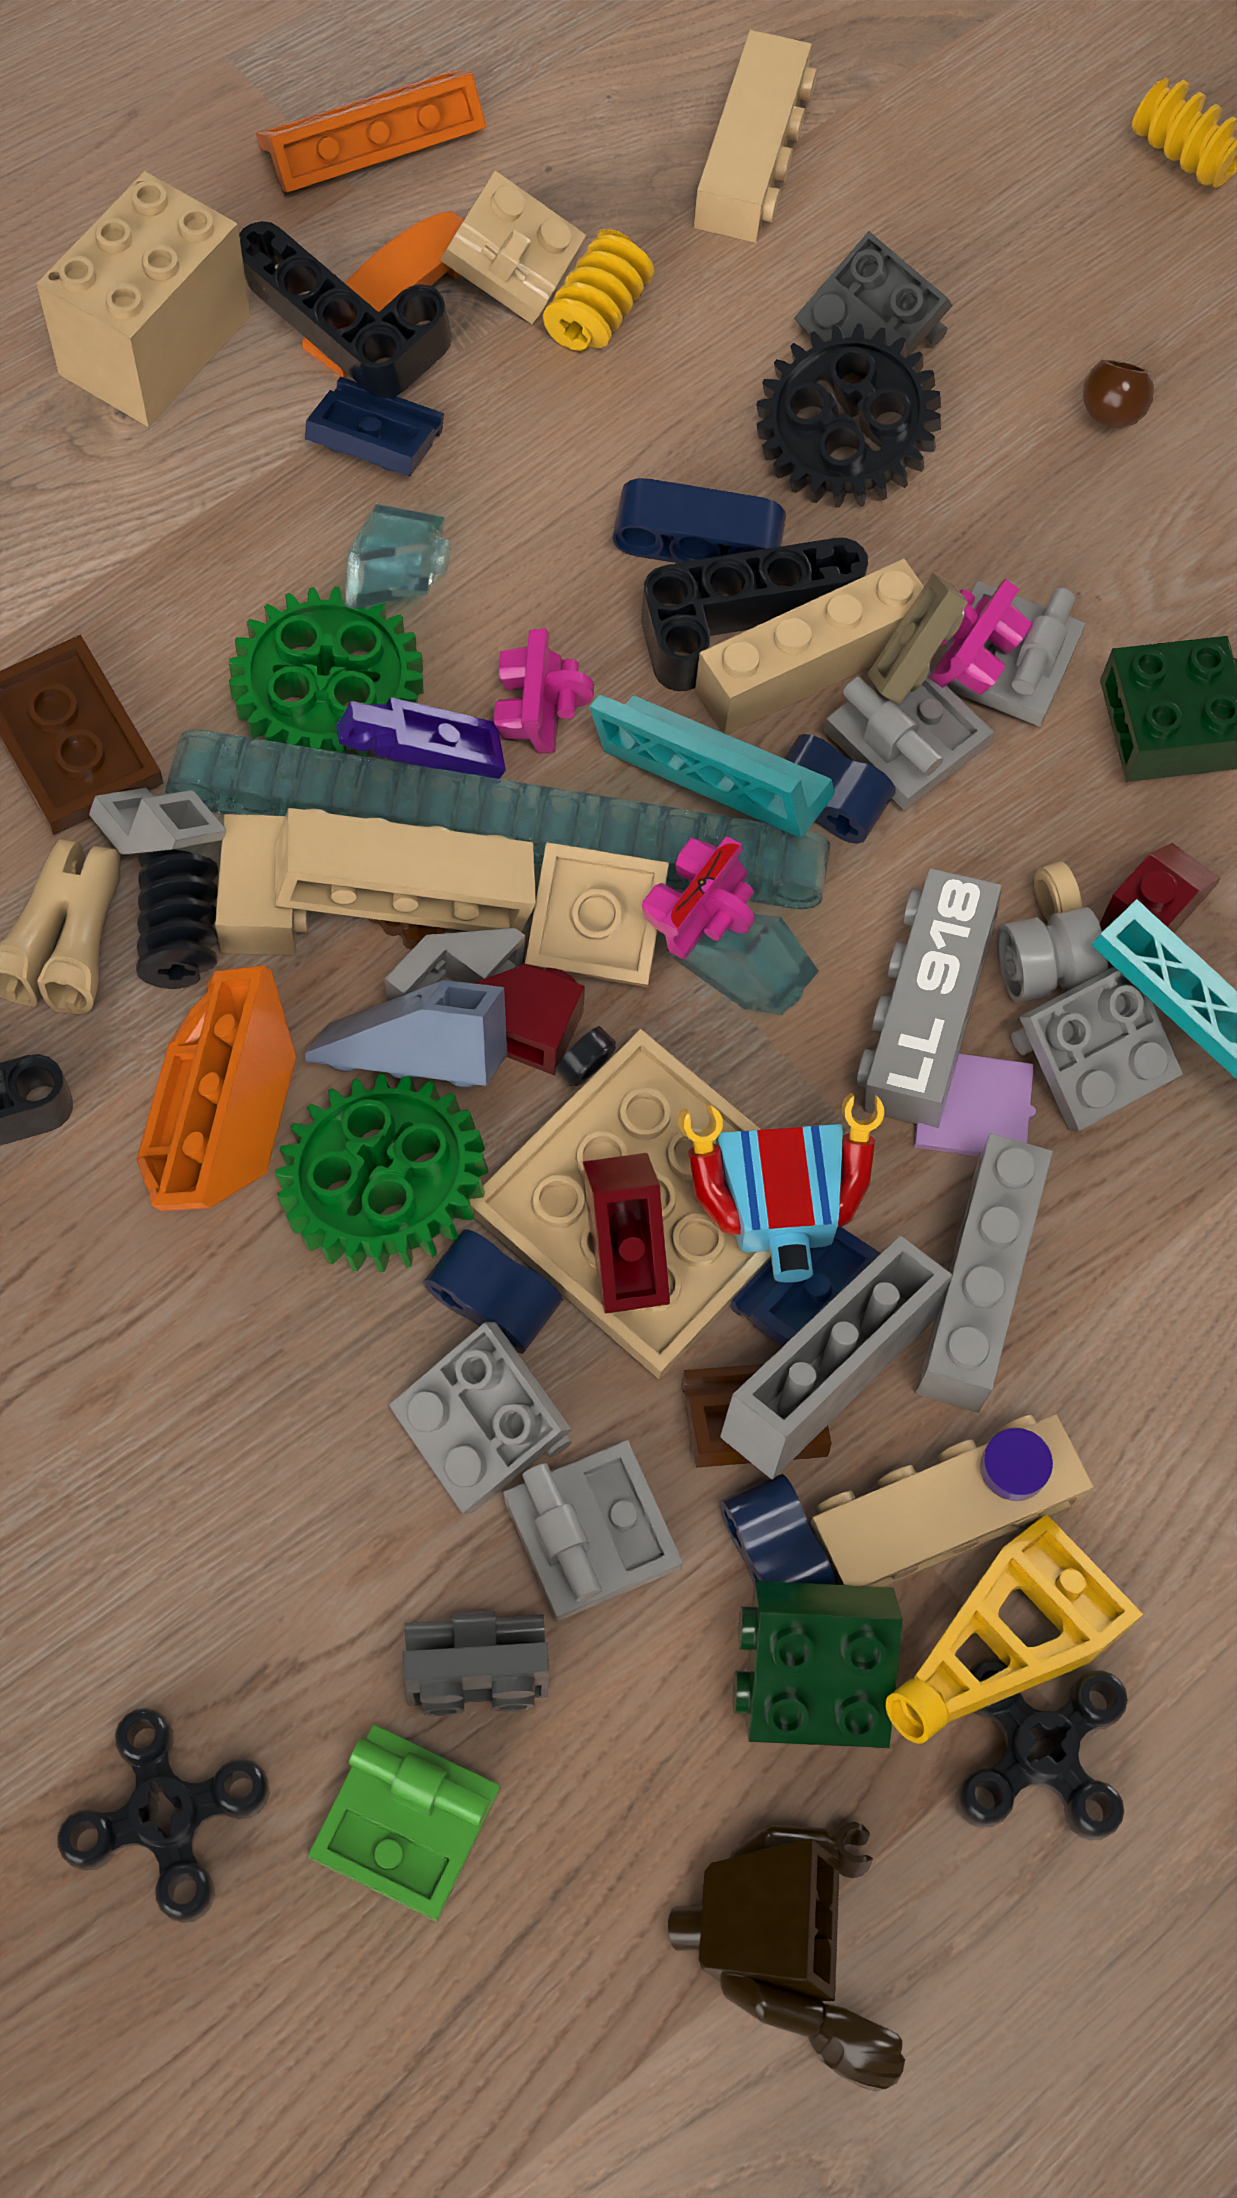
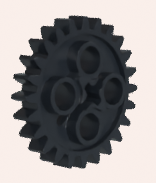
M857 323L852 337L844 338L842 330L837 324L833 325L832 338L827 342H824L820 335L813 331L810 333L812 348L805 351L799 345L791 344L790 348L794 362L789 364L776 359L774 368L779 380L764 379L762 382L764 394L769 399L757 401L758 415L764 420L756 423L759 439L767 440L762 445L764 457L766 460L776 459L773 466L778 479L792 473L790 483L793 492L797 493L807 484H810L812 502L817 503L825 492L829 491L833 493L835 507H841L846 493H854L858 505L864 506L866 491L874 489L877 495L882 500L887 499L886 483L892 480L903 488L907 487L908 482L905 468L909 467L922 472L924 469V457L920 451L934 452L936 449L935 436L930 433L941 430V414L935 412V410L941 408L940 391L931 390L935 386V374L933 370L921 371L924 365L923 354L920 351L905 358L907 353L905 338L901 337L890 347L887 346L885 328L881 327L870 340L865 339L863 325ZM851 372H860L866 375L864 380L854 384L845 383L841 380ZM820 380L826 381L833 389L835 398L817 382ZM836 400L842 406V409L845 411V413L840 416L838 413V406ZM814 406L822 410L817 416L809 419L796 416L805 407ZM885 412H895L902 416L899 421L888 425L876 421ZM858 414L861 430L856 425V422L852 419V417H855ZM864 435L867 438L869 437L878 447L882 448L879 451H873L865 442ZM848 446L857 450L852 457L844 460H838L830 456L834 450L840 447Z

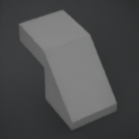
M145 787L95 796L89 813L90 817L121 855L172 850L223 840L226 829L193 790L153 797Z
M516 928L426 935L385 978L387 1001L444 980L446 977L452 981L475 983L524 964L525 935Z

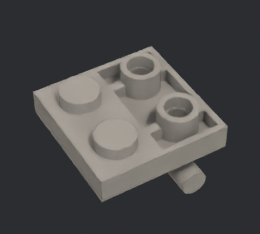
M977 581L972 590L975 601L971 607L974 609L978 601L983 597H992L997 588ZM1057 588L1053 591L1047 607L1015 596L1011 604L1033 624L1024 639L1008 654L989 639L983 645V647L1005 663V669L995 684L981 695L963 685L956 678L946 686L954 693L1041 727L1086 625L1082 621L1069 617L1076 600L1075 595L1065 588ZM950 638V639H949V642H948V644H947V646H946V648H945V650H944V652H943L941 658L943 657V655H944L945 652L947 651L948 647L950 646V644L952 643V641L954 640V638Z
M929 670L926 679L917 690L909 691L901 705L881 695L873 683L869 686L860 677L854 678L843 690V695L849 701L826 718L823 730L854 761L867 763L884 772L895 786V794L892 799L904 811L988 747L994 735V731L947 686L944 688L940 687L929 678L932 674L931 670Z
M1115 967L1019 1016L1023 1027L1011 1034L1012 1043L1021 1055L1034 1050L1068 1130L1081 1131L1183 1075L1152 1001Z
M485 1322L389 1404V1407L462 1514L475 1512L545 1452L552 1458L563 1452L571 1444L567 1434L572 1429L496 1322Z
M628 1440L552 1472L546 1463L534 1466L522 1474L525 1483L503 1492L505 1504L556 1622L682 1568V1559Z

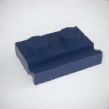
M340 376L337 380L336 389L334 391L329 390L307 418L305 439L326 446L335 452L345 453L379 465L388 471L411 476L432 447L435 435L440 436L442 433L444 413L397 396L390 398L376 397L357 382Z
M838 1227L831 1245L810 1248L813 1268L812 1277L799 1282H778L774 1279L771 1258L732 1299L731 1309L739 1316L742 1313L753 1321L754 1327L781 1346H784L881 1253L844 1228Z

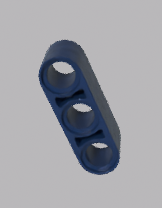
M637 478L628 481L622 488L612 539L616 547L626 554L672 563H682L781 547L786 512L780 504L764 497L648 478Z

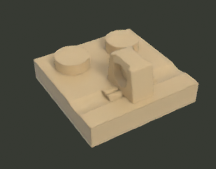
M494 170L440 258V261L533 325L585 239L586 234Z
M546 842L525 964L542 970L549 967L556 968L569 975L648 988L658 930L645 920L642 903L655 885L660 883L666 885L669 863Z

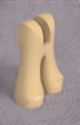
M58 839L40 871L26 906L11 930L0 941V997L11 1002L35 1007L41 993L47 1005L57 1012L84 1014L92 1009L99 983V949L102 931L110 903L118 886L121 854L117 849L95 845L89 851L83 865L81 843ZM65 918H66L65 925H64V928H63L61 937H60L59 942H58V944H57V946H56V948H55V945H56V942H57L59 933H60V931H61L63 922H64V920H65Z

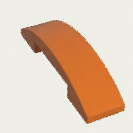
M448 211L433 215L416 223L390 240L372 255L345 284L380 312L400 292L410 286L418 284L432 286L445 273L457 279L460 274L440 261V258L464 220L454 212ZM350 324L341 325L336 329L346 328ZM303 338L302 348L339 376L345 378L348 375L308 339Z

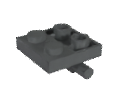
M868 231L794 319L809 334L815 331L824 342L831 340L833 325L837 324L842 330L844 338L852 337L857 323L863 325L865 339L870 340L881 327L885 328L887 346L890 347L901 337L906 339V358L923 339L927 340L932 346H935L945 337L947 327L940 320L953 305L944 294ZM853 372L861 380H864L866 377L864 373Z
M495 1610L453 1613V1620L405 1623L406 1651H403L404 1684L409 1706L422 1705V1714L429 1716L459 1714L465 1711L464 1703L492 1701V1707L495 1711H522L535 1707L534 1698H547L549 1659L548 1642L545 1643L544 1614L495 1617Z

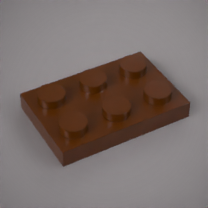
M81 634L0 671V741L53 835L91 818L89 813L95 796L145 787L151 790L164 783L161 770Z

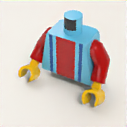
M850 1093L844 1098L842 1113L851 1126L850 1133L843 1135L842 1124L721 1133L723 1128L722 1116L709 1103H706V1110L709 1115L708 1126L700 1132H693L689 1111L685 1108L680 1111L677 1119L679 1129L693 1141V1147L689 1149L688 1156L697 1202L722 1232L735 1235L741 1251L746 1253L771 1251L773 1275L776 1281L792 1283L812 1277L813 1268L810 1248L831 1245L837 1228L850 1223L854 1218L871 1181L875 1139L870 1136V1131L877 1128L884 1117V1106L877 1095L874 1097V1112L866 1120H857L852 1117L851 1110L854 1105V1094Z

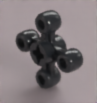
M988 1658L973 1664L969 1671L981 1682V1679H988L1007 1668V1665L1002 1660ZM1090 1671L1075 1682L1070 1690L1067 1703L1057 1711L1036 1710L1025 1702L1021 1693L974 1711L977 1715L991 1718L999 1725L1004 1734L1006 1746L1004 1755L998 1764L990 1768H979L970 1772L958 1785L955 1799L956 1807L962 1818L970 1825L979 1828L994 1827L1003 1822L1010 1814L1015 1797L1020 1790L1028 1786L1040 1785L1051 1789L1059 1796L1064 1805L1065 1820L1070 1829L1079 1837L1091 1841L1102 1840L1113 1834L1123 1821L1125 1813L1123 1800L1118 1791L1110 1784L1094 1780L1084 1771L1079 1761L1080 1741L1086 1733L1110 1727L1118 1722L1125 1713L1128 1698L1126 1688L1121 1680L1106 1671ZM1090 1691H1096L1103 1695L1106 1700V1710L1098 1709L1092 1704L1089 1697ZM1054 1734L1058 1740L1053 1743L1054 1748L1049 1752L1048 1756L1043 1757L1039 1761L1035 1759L1029 1763L1026 1757L1031 1753L1029 1750L1034 1746L1035 1742L1044 1737L1048 1739ZM976 1788H986L992 1793L995 1802L994 1808H984L977 1802L975 1798ZM1086 1800H1093L1100 1805L1103 1812L1102 1821H1096L1089 1817L1085 1808Z
M149 1708L135 1709L122 1718L115 1732L116 1748L120 1756L132 1766L136 1774V1788L129 1802L115 1812L102 1813L86 1809L78 1810L69 1815L61 1824L57 1835L58 1849L63 1859L71 1866L88 1871L98 1869L107 1864L115 1852L126 1846L138 1845L148 1848L154 1853L159 1863L160 1876L155 1887V1895L160 1910L171 1920L181 1923L193 1922L208 1912L212 1907L215 1897L214 1882L209 1872L198 1864L194 1856L193 1842L198 1829L204 1822L213 1817L229 1816L236 1819H246L260 1813L267 1804L270 1795L269 1779L263 1768L257 1763L241 1758L233 1759L223 1764L214 1777L205 1782L189 1783L182 1781L173 1773L170 1767L169 1754L174 1744V1737L168 1720L156 1710ZM147 1728L155 1730L156 1735L151 1745L141 1749L134 1747V1739L139 1731ZM246 1778L253 1781L252 1791L247 1797L239 1800L230 1798V1787L236 1780ZM159 1792H162L175 1808L182 1807V1810L171 1815L172 1827L169 1828L171 1837H167L154 1821H148V1818L158 1814L157 1802L160 1801ZM87 1829H97L98 1840L95 1846L88 1851H79L77 1841L81 1833ZM185 1880L195 1881L197 1891L194 1898L185 1904L176 1903L174 1891L178 1884Z

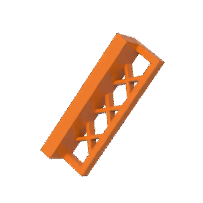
M452 70L258 132L256 136L260 149L270 152L281 190L287 193L487 127L473 73Z

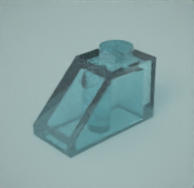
M376 504L348 553L344 606L360 608L427 595L437 574L445 575L449 565L451 540L442 539L445 517Z
M754 914L755 923L747 933L740 934L727 929L719 941H715L704 934L685 960L670 953L674 960L742 1009L782 1015L799 1001L803 994V989L819 972L783 918L778 916Z

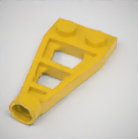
M1045 1514L1001 1549L914 1678L906 1681L887 1697L886 1711L889 1719L897 1731L913 1743L923 1744L945 1727L947 1723L1091 1663L1128 1632L1142 1617L1143 1613L1064 1531ZM1021 1589L1060 1630V1636L1036 1647H1026L998 1617L999 1609L1013 1590ZM974 1633H977L1007 1665V1668L982 1682H979L955 1656L956 1651Z

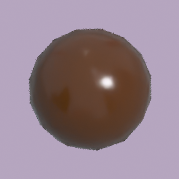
M1101 360L1090 370L1084 382L1083 401L1088 413L1096 422L1108 428L1122 429L1136 424L1147 414L1153 402L1154 384L1149 371L1133 364L1115 360Z

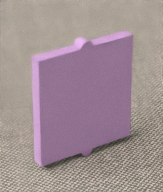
M959 1054L939 1128L917 1123L914 1148L979 1157L990 1133L1027 1143L1029 1121L1033 1120L1036 1114L1035 1107L1030 1105L1034 1064Z

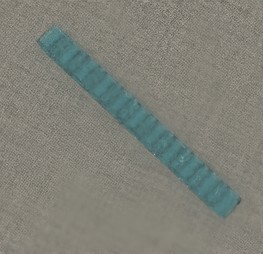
M193 729L180 734L165 790L166 794L193 790L212 813L286 816L288 808L300 810L319 809L329 814L364 819L382 818L392 823L420 827L440 826L456 832L484 836L502 835L512 840L533 842L534 866L542 867L546 842L668 862L669 869L666 886L683 891L687 889L691 882L677 875L675 863L680 851L690 838H695L718 847L723 839L728 836L741 843L743 851L738 856L748 875L743 882L750 885L754 890V894L748 901L791 909H810L822 902L830 853V842L823 835L810 830L801 839L764 822L206 730Z

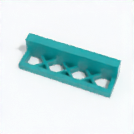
M599 694L589 706L605 753L801 839L835 795L832 779L635 695H632L624 705Z
M1136 899L1091 945L1237 1079V991Z

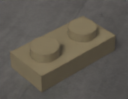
M934 572L867 673L880 694L901 705L909 691L913 692L922 685L930 670L931 658L942 641L949 640L958 631L964 618V608L968 604L965 597L951 582Z

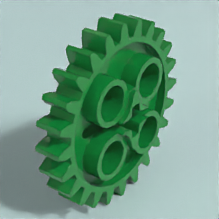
M335 586L329 600H321L317 590L311 587L308 591V602L300 604L291 593L285 594L287 609L282 612L270 604L264 606L266 624L253 619L247 621L249 638L236 637L237 657L229 658L232 678L229 680L232 699L236 700L235 706L239 720H247L249 734L252 738L265 734L267 751L272 753L282 745L287 744L290 762L294 763L304 751L311 752L314 767L321 765L325 753H333L338 765L345 766L346 751L353 750L354 748L339 744L336 724L348 708L343 706V704L351 701L362 702L370 706L373 704H386L390 697L418 704V695L424 693L423 674H421L423 672L422 653L416 652V635L414 632L404 633L403 617L400 614L386 619L384 601L381 600L367 609L365 608L364 592L358 591L350 602L342 601L339 587ZM297 646H307V647H309V648H307V649H305V650H299V651L292 650L293 648H295V647H297ZM355 651H367V652H369V653H367V654H365V655H358V656L351 654V653H353V652H355ZM293 696L303 697V699L297 702L283 701ZM354 749L364 761L369 759L368 751L362 752Z
M381 1073L376 1079L374 1089L366 1091L358 1078L352 1080L351 1096L344 1098L335 1089L328 1090L332 1106L326 1110L309 1104L307 1109L313 1122L310 1126L292 1123L290 1128L298 1144L280 1146L279 1151L287 1166L275 1169V1175L282 1187L277 1196L284 1211L288 1212L285 1216L294 1233L301 1232V1236L310 1251L321 1247L328 1263L331 1264L335 1263L346 1252V1258L352 1271H358L366 1257L369 1256L373 1257L379 1272H385L390 1255L396 1254L399 1255L402 1263L408 1268L412 1266V1249L420 1246L427 1254L433 1257L437 1255L436 1246L433 1241L434 1237L441 1234L454 1241L458 1238L452 1221L454 1218L463 1220L474 1219L475 1215L468 1199L482 1198L485 1195L479 1176L488 1173L484 1155L481 1153L485 1150L479 1130H475L476 1127L470 1111H460L456 1096L452 1092L440 1098L435 1082L431 1080L416 1092L410 1075L403 1076L397 1088H390L385 1074ZM372 1130H381L378 1134L372 1137L362 1138L366 1133ZM436 1153L433 1158L425 1162H415L424 1154ZM349 1180L344 1186L338 1189L327 1190L332 1184L338 1181ZM392 1205H404L399 1211L393 1214H381L386 1208Z

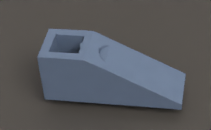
M441 980L329 1023L305 1052V1061L329 1064L332 1068L342 1071L359 1068L388 1072L393 1077L401 1079L403 1076L410 1075L411 1078L425 1077L447 1080L451 1084L460 1087L486 1086L507 1056L504 987Z

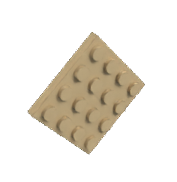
M640 1029L483 1185L484 1197L469 1199L476 1220L532 1269L548 1280L565 1298L660 1380L731 1305L732 1299L771 1259V1251L749 1253L741 1251L735 1235L722 1232L697 1202L688 1156L689 1149L693 1147V1141L680 1131L677 1119L680 1111L685 1108L690 1114L692 1131L700 1132L709 1123V1115L706 1110V1103H709L722 1116L723 1128L721 1133L761 1129ZM648 1153L660 1184L670 1304L605 1314L588 1221L582 1161Z

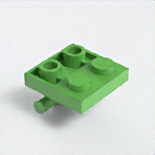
M373 1724L366 1739L361 1737L351 1754L348 1764L352 1765L308 1857L310 1860L438 1923L501 1788L499 1784Z

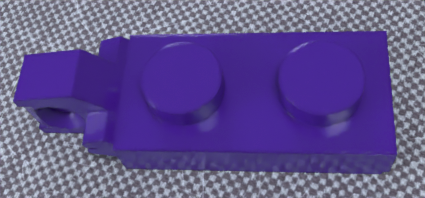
M390 697L386 704H373L371 706L351 701L336 724L339 744L362 752L374 749V754L382 758L387 757L390 760L497 783L506 771L499 731L493 721Z

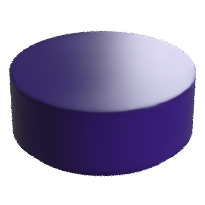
M1010 1428L995 1435L988 1443L981 1457V1474L989 1489L999 1497L1011 1501H1023L1032 1498L1042 1490L1051 1476L1053 1459L1049 1447L1040 1436L1026 1429Z

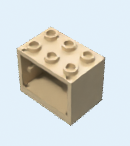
M146 171L129 186L36 283L59 375L147 427H150L250 317L238 223Z

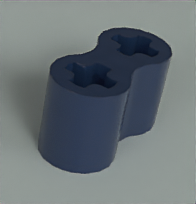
M799 735L783 758L832 779L835 795L817 817L816 821L822 824L830 833L849 843L858 844L865 841L895 794V786L884 772L867 763L856 762L845 757L831 744L814 735Z
M469 1229L462 1230L458 1238L452 1243L423 1282L426 1289L439 1302L455 1313L471 1320L479 1327L485 1322H496L517 1353L521 1354L526 1351L563 1301L562 1295L548 1280L532 1269L515 1262L488 1239Z
M783 1473L776 1476L773 1480H766L720 1500V1509L725 1525L747 1566L753 1584L754 1581L836 1585L835 1576L828 1558L809 1526L792 1484Z

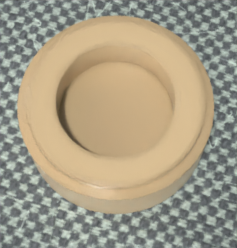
M1059 861L1037 869L1034 876V890L1040 910L1047 921L1052 914L1082 908L1078 884L1072 871L1064 862Z

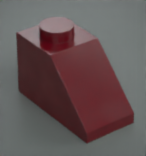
M1170 843L1150 853L1115 891L1101 919V930L1104 931L1137 899L1175 933L1217 886L1221 878L1174 843Z
M528 964L475 982L474 984L504 987L507 1038L506 1057L555 1076V1068L564 1056L583 1015L585 986L578 984L571 975L562 970L550 967L542 970Z
M648 1153L582 1161L588 1221L605 1314L669 1305L670 1294L660 1184Z

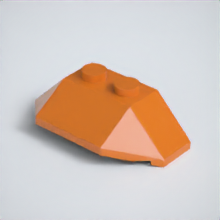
M264 965L215 971L206 984L208 992L190 1009L168 1044L137 1156L143 1181L150 1192L149 1199L151 1205L159 1211L211 1208L267 1174L296 1054L273 973Z

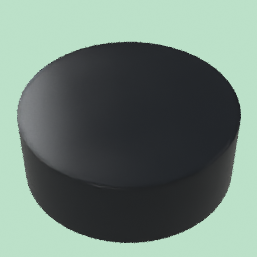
M597 1026L570 1048L557 1064L555 1071L570 1086H579L609 1059L616 1049V1041L601 1026Z

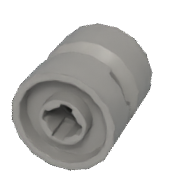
M1085 907L1052 914L1047 925L1037 917L1000 925L997 933L1000 970L1005 987L1010 997L1016 1003L1047 997L1050 995L1051 990L1056 989L1057 984L1067 992L1108 969L1107 959L1091 945L1102 933L1099 921L1092 910Z

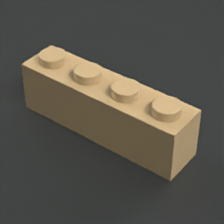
M749 30L697 189L695 229L757 243L763 221L773 222L780 196V189L774 188L776 180L785 182L787 179L793 149L788 148L787 144L789 140L796 142L799 140L805 115V108L799 107L801 100L810 102L815 87L817 69L809 67L811 43Z
M903 558L701 651L699 654L695 692L722 733L729 734L872 667L924 586Z
M288 808L276 841L275 906L462 931L516 928L522 932L536 905L533 842L512 840L502 835L484 836L450 831L440 826L420 827L392 823L382 818L364 819L329 814L319 809L300 810Z
M1057 1414L1037 1423L1033 1415L1023 1416L1004 1425L997 1431V1434L1010 1428H1022L1032 1431L1040 1436L1050 1449L1053 1459L1051 1476L1042 1490L1027 1500L1011 1501L993 1493L984 1482L980 1467L981 1457L988 1443L977 1448L973 1440H967L940 1453L937 1456L940 1464L916 1473L913 1465L905 1466L880 1478L877 1481L878 1490L859 1498H855L852 1491H846L820 1503L816 1507L818 1515L812 1517L809 1526L828 1558L835 1576L836 1585L888 1587L1031 1526L1045 1514L1052 1517L1081 1504L1094 1486Z

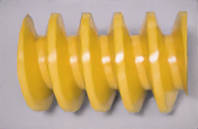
M1169 78L1159 80L1140 103L1132 121L1133 132L1141 137L1148 136L1149 144L1154 148H1164L1165 156L1174 162L1180 160L1181 169L1189 174L1196 172L1197 181L1205 186L1212 185L1215 189L1220 188L1237 171V138L1233 137L1237 130V118L1232 116L1219 126L1217 123L1223 110L1221 106L1215 104L1203 114L1201 111L1206 102L1205 94L1198 92L1188 101H1185L1190 90L1189 82L1183 79L1172 89H1169Z
M613 229L599 230L597 238L591 241L586 254L580 257L575 270L569 273L564 285L557 290L553 301L544 310L542 316L544 326L551 337L560 346L572 351L582 352L588 349V346L591 348L607 346L611 340L612 332L618 330L621 326L622 317L629 314L633 301L640 298L644 285L650 283L653 279L655 271L652 261L642 249L620 231Z

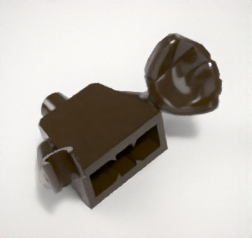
M857 1822L845 1824L839 1829L836 1836H829L824 1828L785 1825L766 1826L733 1850L728 1859L712 1862L704 1871L702 1904L675 1906L671 1909L668 1919V1933L672 1947L676 1951L699 1950L701 1969L720 1982L723 1994L728 2000L764 2024L808 2037L820 2060L839 2076L859 2087L875 2092L887 2089L897 2084L905 2065L906 2059L901 2054L902 2039L890 2029L844 2007L822 2002L835 2001L839 1874L849 1878L861 1877L868 1872L873 1860L869 1855L856 1856L850 1854L844 1848V1845H865L870 1833L863 1824Z

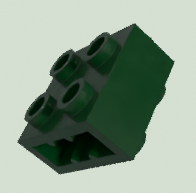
M1228 636L1112 648L1100 683L1126 782L1237 769V658L1233 656Z
M754 1581L752 1607H740L738 1622L739 1650H748L747 1671H735L733 1681V1713L745 1714L749 1742L890 1748L892 1722L886 1711V1699L896 1690L903 1621L893 1587Z

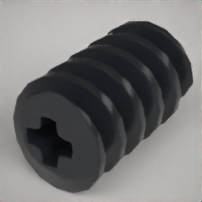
M172 849L146 852L139 857L142 869L138 874L141 889L138 896V905L141 913L137 919V925L141 935L137 941L140 959L136 964V971L140 979L153 986L167 989L186 988L200 980L199 972L213 969L217 964V954L209 947H212L218 941L216 929L210 926L216 921L217 908L211 902H214L218 897L217 885L211 881L218 875V866L211 858L188 851Z

